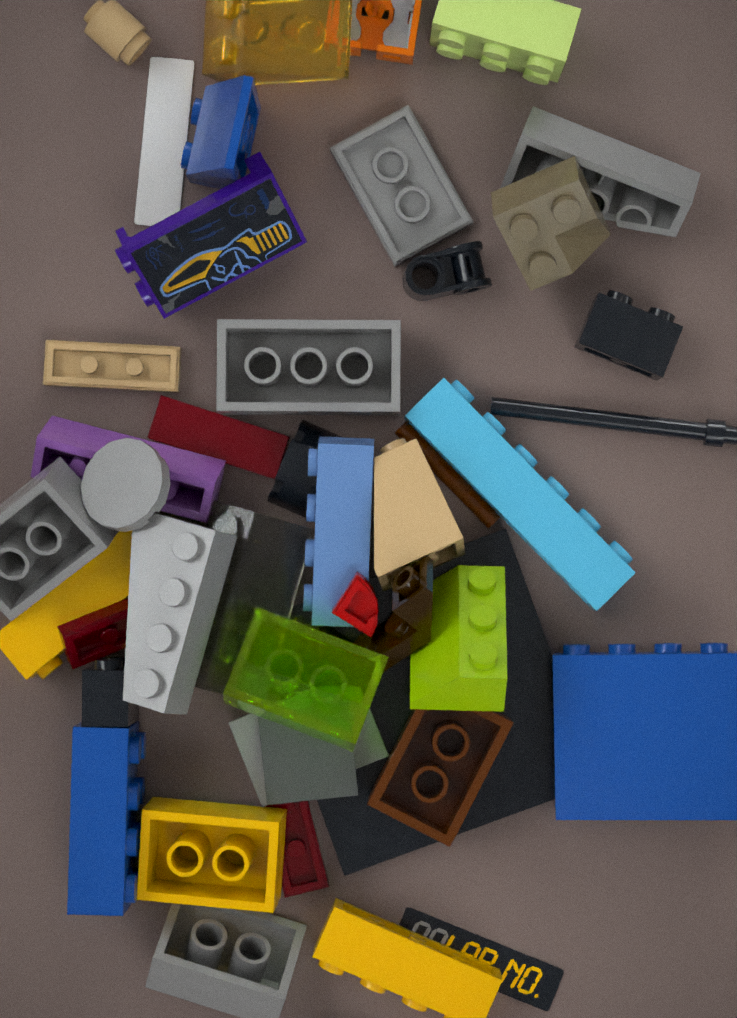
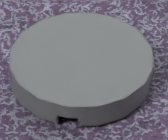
M123 438L111 441L94 454L85 468L81 482L82 502L89 516L108 529L121 532L140 529L150 522L147 519L152 517L155 511L159 513L165 505L170 489V473L165 459L160 456L156 449L142 440Z

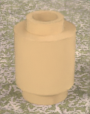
M98 0L88 10L83 19L88 23L84 33L116 62L122 60L128 66L141 56L152 40L145 33L146 27L116 0H109L106 3L103 0Z

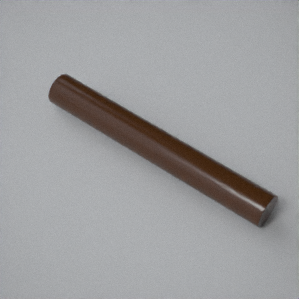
M408 421L404 422L394 432L399 439L404 438L406 442L417 439L432 472L488 529L501 517Z

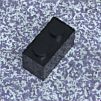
M608 290L607 295L599 292L593 299L574 347L656 381L661 379L665 374L683 326L673 323L675 316L667 311L650 307L649 311L646 312L632 306L633 299L625 294L613 290Z
M103 657L95 660L94 666L82 670L81 727H129L139 719V705L123 701L125 657Z

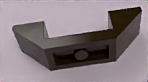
M426 555L412 566H407L400 570L396 577L393 578L392 612L394 613L375 628L372 637L363 633L355 642L351 643L330 626H323L312 635L304 636L294 648L292 679L299 684L365 685L430 642L433 605V560Z

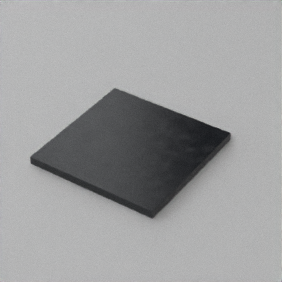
M506 529L464 543V555L433 569L434 580L458 565L505 567L508 679L504 712L499 713L509 717L514 723L457 835L555 799L553 658ZM376 575L369 578V583L373 587L378 600L377 627L394 612H392V588L383 592ZM303 602L252 621L280 700L320 685L299 684L292 679L295 646L304 636L312 635L323 627L312 626V612L303 611ZM330 626L351 643L355 642L363 634L362 631L355 627ZM410 655L365 685H361L389 755L413 710L410 709ZM388 757L356 769L358 796L317 800L344 876L439 842L367 805V798Z

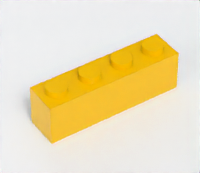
M119 531L107 549L0 630V649L26 680L33 678L37 674L43 680L64 663L59 658L65 651L57 626L128 598L132 531Z
M338 898L334 900L314 946L312 956L319 960L318 965L330 973L343 975L344 971L361 978L360 984L371 991L384 994L387 989L403 996L401 1001L405 1005L421 1012H426L427 1008L444 1014L443 1018H486L502 983L500 969Z

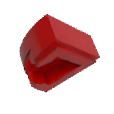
M357 571L333 607L332 613L369 637H372L378 622V600L369 581Z

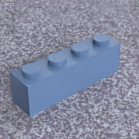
M319 436L318 449H309L308 476L317 477L316 494H307L306 522H315V539H306L305 567L314 568L313 584H304L303 611L312 612V626L354 627L334 615L332 609L357 571L369 581L374 439Z

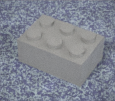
M61 457L0 504V610L10 621H13L107 549L118 532L100 525L89 516L82 502V480Z

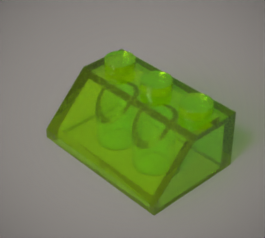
M257 608L224 690L223 700L225 704L353 752L389 657Z

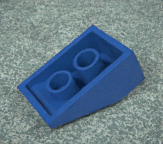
M243 75L205 86L203 99L195 98L191 113V125L197 126L193 143H185L181 159V168L187 169L186 176L190 183L221 189L246 176L248 167L244 160L251 156L261 110L254 77Z

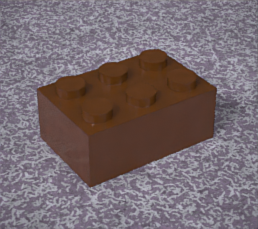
M413 709L367 798V805L450 847L514 722L509 717L493 711Z

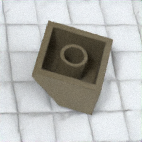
M575 156L491 192L493 218L530 291L572 274L611 235L610 229Z

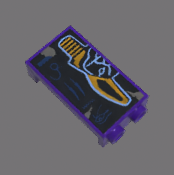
M260 151L244 160L250 171L248 175L132 237H129L124 227L115 231L122 245L115 249L121 264L127 274L136 270L141 280L134 284L147 307L155 304L164 319L307 243L286 198Z

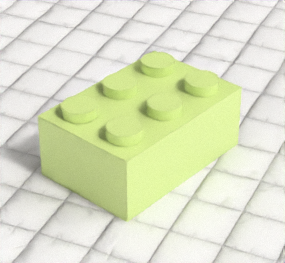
M439 0L432 21L430 45L437 47L436 52L451 59L460 60L465 55L480 60L479 64L482 67L492 71L505 72L506 68L523 72L522 77L536 84L547 85L549 80L558 83L567 60L581 8L554 0Z

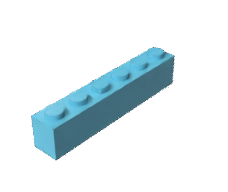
M443 378L405 415L404 419L497 511L501 518L592 610L597 611L636 573L628 565L633 558L615 540L608 545L596 533L601 528L600 524L585 509L582 508L577 513L565 501L570 494L556 479L550 476L545 481L533 469L538 463L537 460L521 444L513 448L502 437L506 429L492 414L487 411L481 416L470 405L475 398L458 380L450 384Z

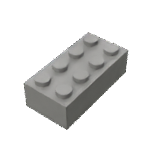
M217 319L216 411L221 415H400L401 320Z

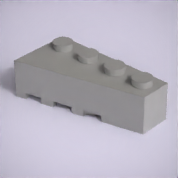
M154 512L152 517L147 519L150 521L148 524L140 529L132 530L123 701L164 714L187 715L237 536Z

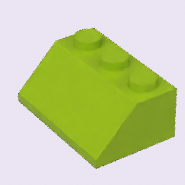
M458 565L433 580L431 641L410 654V709L504 712L508 679L505 567Z

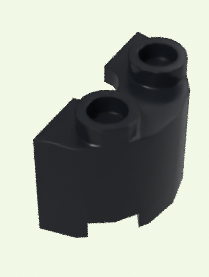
M302 420L295 438L291 440L267 501L306 518L307 494H316L317 477L308 476L309 449H318L319 436H342Z

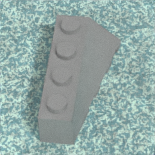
M534 106L532 107L500 188L575 156L605 220L616 221L617 226L621 228L671 237L677 236L693 203L701 173Z

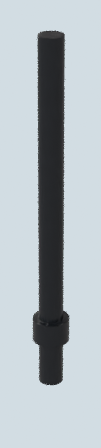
M492 397L490 414L497 416L702 440L703 445L722 447L723 443L737 445V427L727 426L726 421L706 419V422L702 423Z

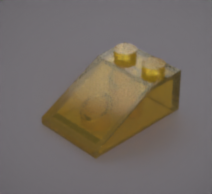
M206 0L202 75L218 82L246 75L254 77L255 85L349 79L352 0Z

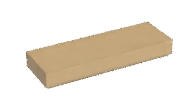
M45 340L43 385L179 393L182 348L176 346Z

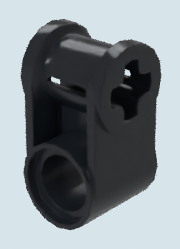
M482 241L463 243L442 251L413 258L402 278L406 294L417 301H428L449 295L472 293L491 287V279L485 276L480 251L483 249ZM418 268L430 269L434 273L436 284L432 288L421 289L414 284L412 272Z

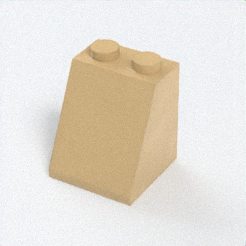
M404 438L392 441L380 449L381 455L374 457V570L383 592L392 588L393 578L396 577L400 570L407 566H412L426 555L433 560L434 569L465 554L464 538L417 439L406 442Z

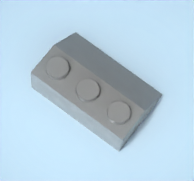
M172 903L152 958L145 987L240 1018H279L307 925L267 912Z

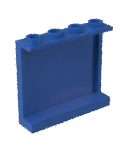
M682 643L654 644V652H636V644H608V652L590 653V644L563 645V653L552 655L556 820H737V651H728V643H700V651L682 652Z

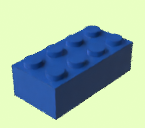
M139 721L134 722L129 727H81L82 722L73 726L67 915L124 916L130 905L136 903L138 868H135V857H137L138 850L140 849L141 822H136V811L139 810V804H144L145 777L137 776L138 764L146 756V732H139Z

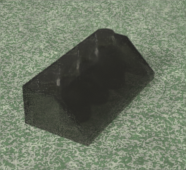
M214 500L207 528L235 535L237 539L195 687L265 704L305 567L306 539H313L315 529Z

